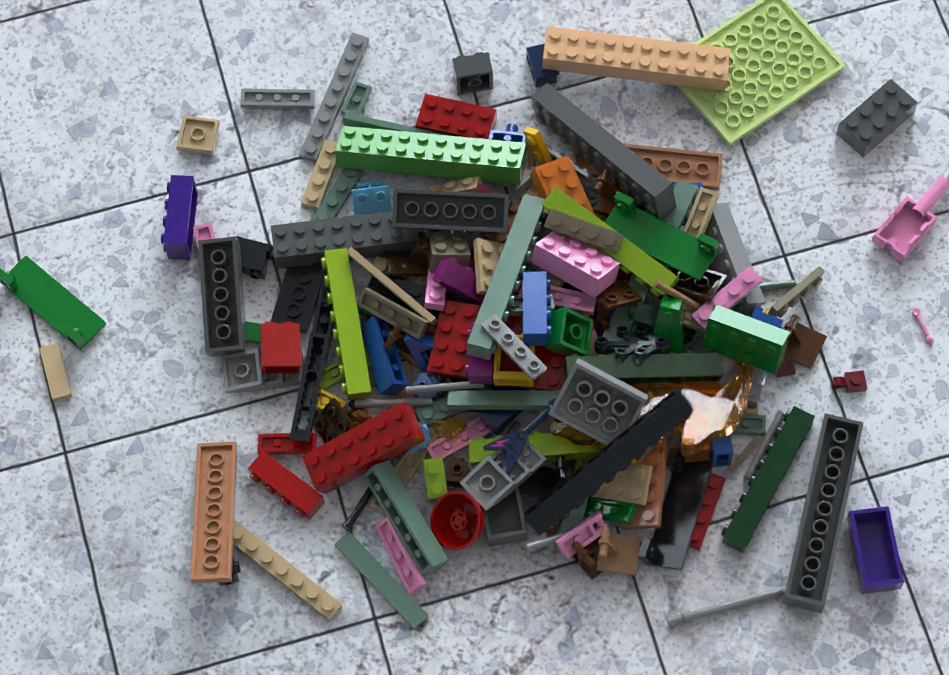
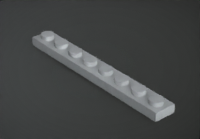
M352 32L299 153L300 158L317 162L323 143L330 134L368 46L369 37Z

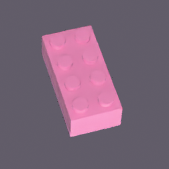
M552 231L535 244L532 257L533 264L594 298L616 281L620 265L619 262L580 240L556 231Z

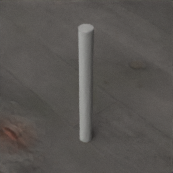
M467 381L407 386L406 394L484 388V384H470Z
M430 397L355 400V408L393 407L402 401L410 406L433 405V399Z
M778 411L765 438L761 442L744 475L745 479L750 480L752 475H754L760 460L763 458L785 415L783 412Z

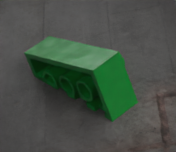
M663 296L653 336H662L669 339L671 347L668 352H676V354L685 353L683 300Z

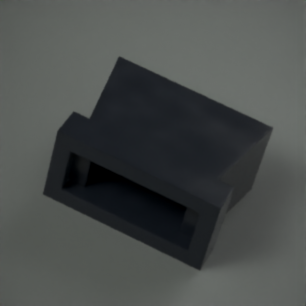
M237 236V239L240 241L242 274L249 275L253 279H265L268 259H273L274 256L273 245Z

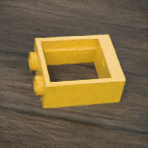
M523 333L516 335L523 342ZM498 345L494 357V385L534 387V380H531L525 372L500 371L502 348ZM527 346L530 347V350L536 356V346Z

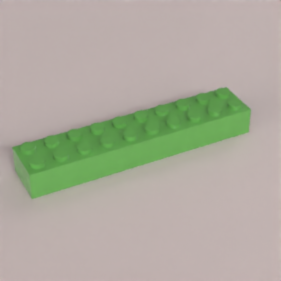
M343 126L335 149L337 167L454 179L480 176L481 180L485 182L520 185L526 163V143Z

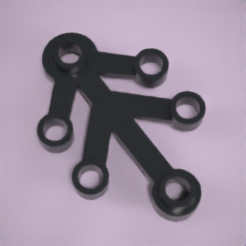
M638 326L636 328L637 337L628 333L627 327H617L616 336L627 341H608L606 337H598L594 342V351L598 354H605L610 351V348H617L615 350V357L620 360L626 359L628 355L634 352L635 358L642 360L654 352L658 354L667 353L671 347L669 339L649 334L645 326Z

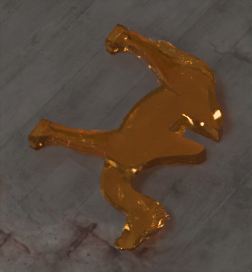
M735 360L740 365L739 372L713 398L682 387L654 386L653 383L630 384V386L648 395L647 401L636 421L674 389L678 388L693 405L694 411L689 419L679 422L673 432L683 433L681 443L682 456L693 455L710 441L732 433L738 422L746 416L748 394L752 386L756 367ZM551 420L549 422V429L553 435L564 437L575 445L590 446L597 451L601 450L600 441L562 421ZM666 434L661 437L662 439L657 445H651L656 452L661 454L663 453Z

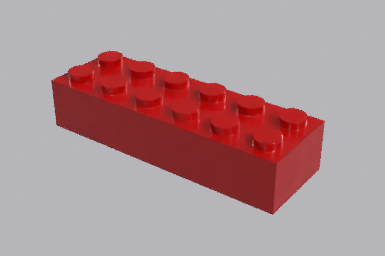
M402 401L308 452L302 458L315 490L327 494L363 475L373 465L389 461L426 441L412 407Z

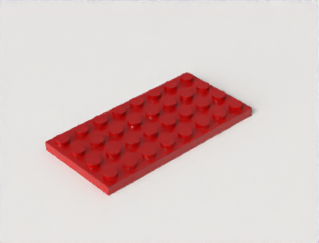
M445 300L444 309L439 313L433 340L434 346L431 349L427 373L469 380L465 376V366L469 365V359L466 358L468 329H471L472 322L476 321L481 305ZM509 316L507 323H504L515 335L522 334L523 316ZM593 323V328H592L591 341H592V336H593V331H594V326H595L594 323ZM544 345L536 346V357L547 367V370L534 379V387H511L530 390H561L565 383L563 362L568 355L557 354L544 348ZM502 349L500 371L524 372Z

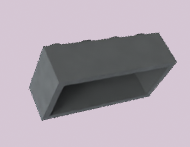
M890 79L839 123L836 134L858 154L865 157L915 113L918 102Z
M519 487L488 511L482 507L485 516L484 527L488 547L527 540V529Z

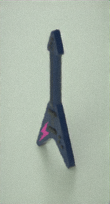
M556 398L548 401L549 405L524 429H520L483 446L485 451L504 450L507 452L506 471L508 474L512 472L529 434L549 416L548 413Z

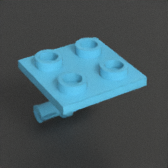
M367 179L365 182H356L357 189L351 190L355 215L392 211L389 185L383 186L382 179L373 181Z

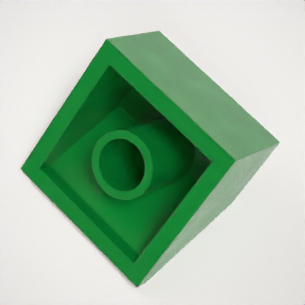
M566 307L552 310L551 322L547 323V326H551V337H547V345H544V348L557 354L588 356L594 320Z

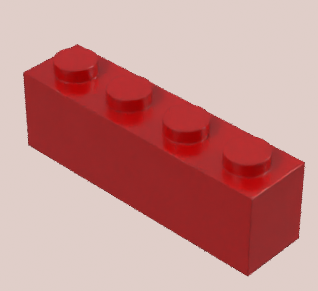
M264 451L248 467L251 480L257 484L259 482L265 486L264 489L271 495L276 494L279 496V500L287 507L289 505L295 509V513L301 518L306 517L310 520L325 503L323 495Z

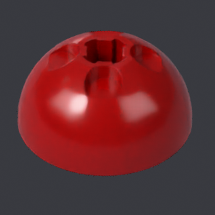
M451 491L441 496L435 503L431 513V529L439 544L449 550L466 549L480 538L484 530V511L473 496L461 491Z

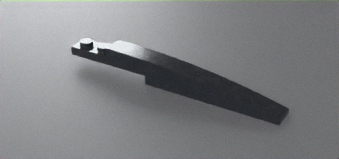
M324 269L312 333H310L290 440L309 442L328 361L335 322L331 323L330 311L333 310L332 304L328 305L327 293H330L329 287H325L324 276L327 275L326 269Z

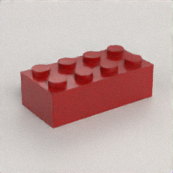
M425 93L415 126L416 128L451 136L489 139L490 130H494L497 121V109Z

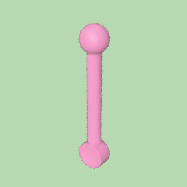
M918 308L913 309L912 315L917 317L927 337L926 342L929 344L933 343L934 339L929 335L920 317V310Z

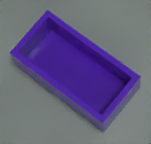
M171 175L170 182H167L169 197L165 199L167 215L163 216L165 232L161 233V244H164L163 249L167 253L168 259L191 260L198 190L194 176Z
M889 506L849 511L846 520L861 594L901 589L904 584V577Z

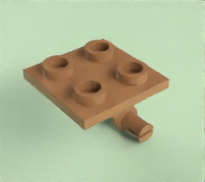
M602 528V535L598 542L599 553L596 571L636 576L641 537L610 533V529Z

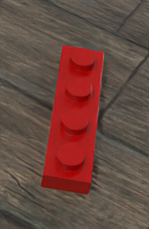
M713 473L710 475L689 546L699 551L701 549L725 484V477Z

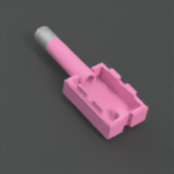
M949 166L917 203L906 196L873 235L872 242L883 250L885 248L891 251L890 255L901 263L936 224L938 217L929 211L949 188Z

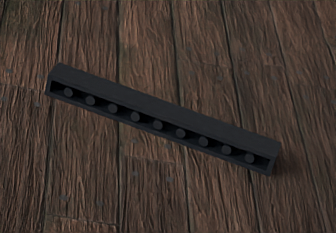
M678 388L674 389L524 512V519L539 536L544 532L546 534L550 532L556 522L559 520L563 521L569 516V512L572 509L581 507L588 496L597 494L600 490L599 487L604 483H610L615 478V474L620 470L625 471L631 465V461L635 458H641L646 453L647 448L651 445H657L663 435L666 433L670 434L677 428L679 422L689 419L694 411L693 405Z

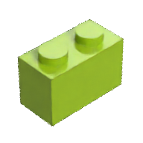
M443 457L423 460L428 500L440 498L447 493Z

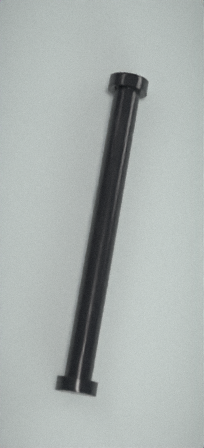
M400 455L390 459L391 464L394 462L396 458H399ZM370 487L367 488L347 521L341 525L345 530L352 532V526L373 495Z

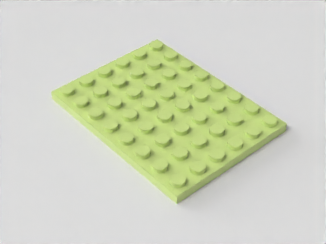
M759 0L694 43L730 48L725 91L685 86L677 87L730 147L843 71L846 65L787 0Z

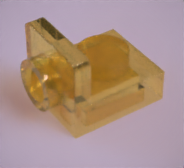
M455 417L449 418L446 421L438 419L433 421L437 435L450 440L467 427L465 420Z

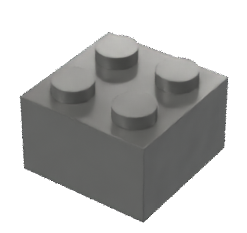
M478 52L474 55H461L452 58L453 77L457 95L493 89V70L489 52Z

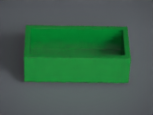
M716 305L708 318L702 347L775 375L783 362L790 332Z

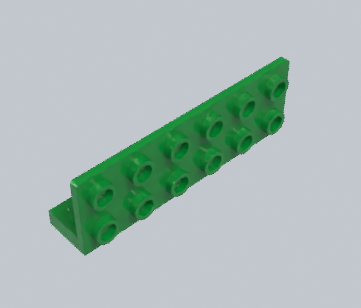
M617 191L614 196L615 207L605 223L618 233L623 234L626 239L650 257L700 281L719 251L718 241L703 233H700L697 238L636 208L633 198Z
M24 256L10 271L5 272L0 268V283L80 351L106 325V322L28 256Z

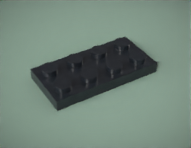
M321 262L308 266L287 267L271 322L299 323L300 332L308 333L324 273Z

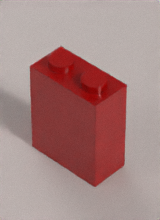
M271 321L261 323L259 329L261 374H299L302 366L299 323H274Z

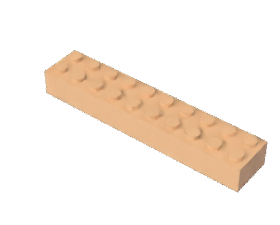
M547 26L542 69L725 91L730 48Z

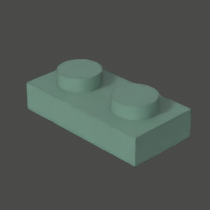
M355 81L341 110V115H345V112L361 115L372 92V86Z

